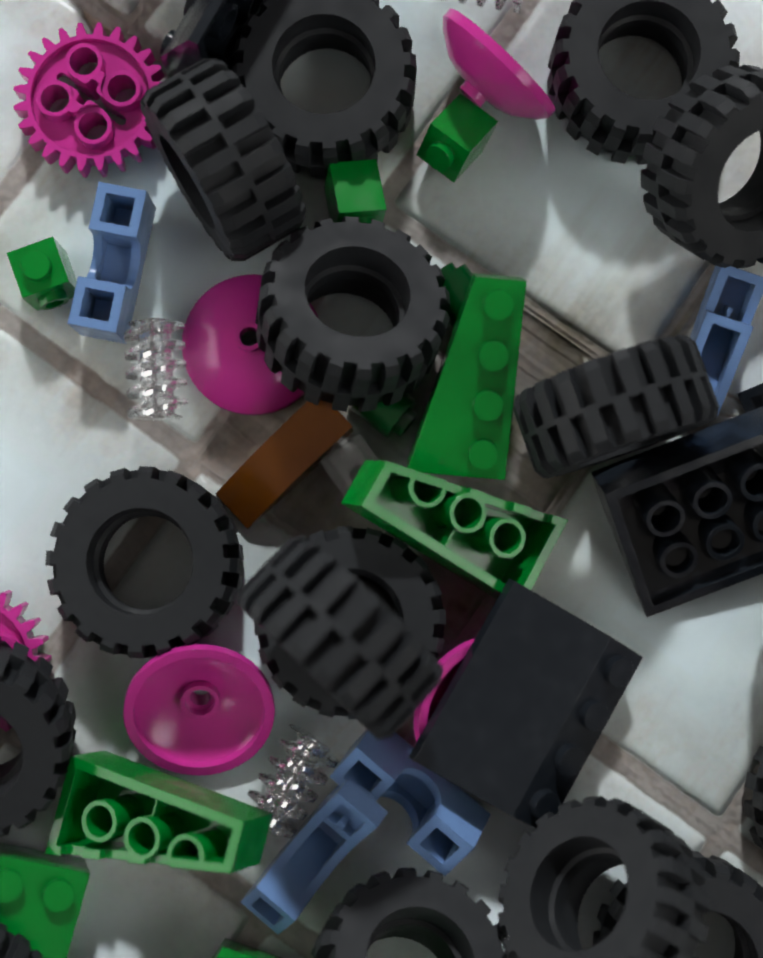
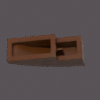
M320 400L319 405H315L307 401L248 458L217 491L216 495L247 529L251 528L319 466L318 463L353 432V426L339 411L332 410V403Z

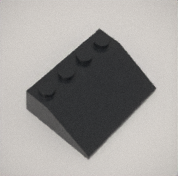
M187 0L183 10L184 18L176 31L170 30L167 33L160 48V59L167 76L171 77L204 58L223 61L227 64L229 71H232L231 67L236 64L233 55L236 39L240 37L245 38L242 26L250 14L260 17L262 14L260 3L264 0Z
M763 406L591 472L605 515L646 617L763 574Z
M509 578L410 753L409 758L510 816L537 828L536 821L548 812H552L555 815L558 813V806L562 805L643 657L604 632Z

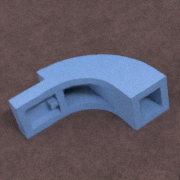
M348 778L341 786L337 785L299 827L247 892L241 903L279 935L296 921L337 865L358 843L379 826L388 812L377 803L376 798L369 790L356 785Z

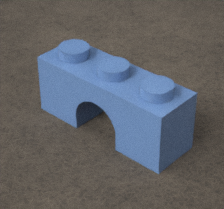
M98 182L88 228L93 235L94 241L92 262L87 277L78 276L67 323L81 336L123 344L128 342L156 207L145 190Z
M366 729L349 748L329 777L339 786L349 778L356 785L369 790L376 798V801L379 797H388L398 802L409 814L413 826L412 833L406 844L445 877L475 848L491 814L459 786L409 758L413 747L396 732L390 737L378 740Z

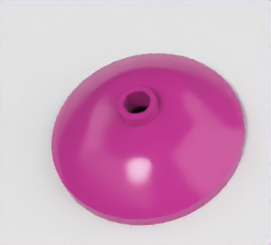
M450 8L445 13L442 30L448 56L456 71L465 80L459 89L479 108L487 101L494 108L510 116L534 120L548 119L556 111L554 104L537 82L494 39L457 10Z
M260 274L232 277L210 288L200 297L190 311L182 336L184 364L197 389L220 408L241 415L256 416L274 413L290 406L305 394L300 389L291 392L281 383V371L276 374L270 371L264 361L265 352L258 347V342L252 346H246L241 341L243 334L247 331L257 332V324L255 322L262 275ZM310 303V304H309L310 308L312 309V311L314 312V314L318 317V315H317V313H316L314 307H313V306L311 305V303Z
M208 644L175 647L150 659L132 678L125 695L123 718L127 734L136 749L144 757L166 770L193 776L222 773L238 767L252 758L268 739L273 727L275 714L272 689L262 671L245 656L224 647ZM203 690L207 691V693L200 695L193 691Z

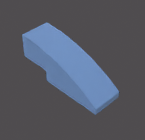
M715 266L690 335V339L697 344L719 404L717 418L754 328L751 326V322L763 295L762 276L742 269H736L733 266L726 268Z

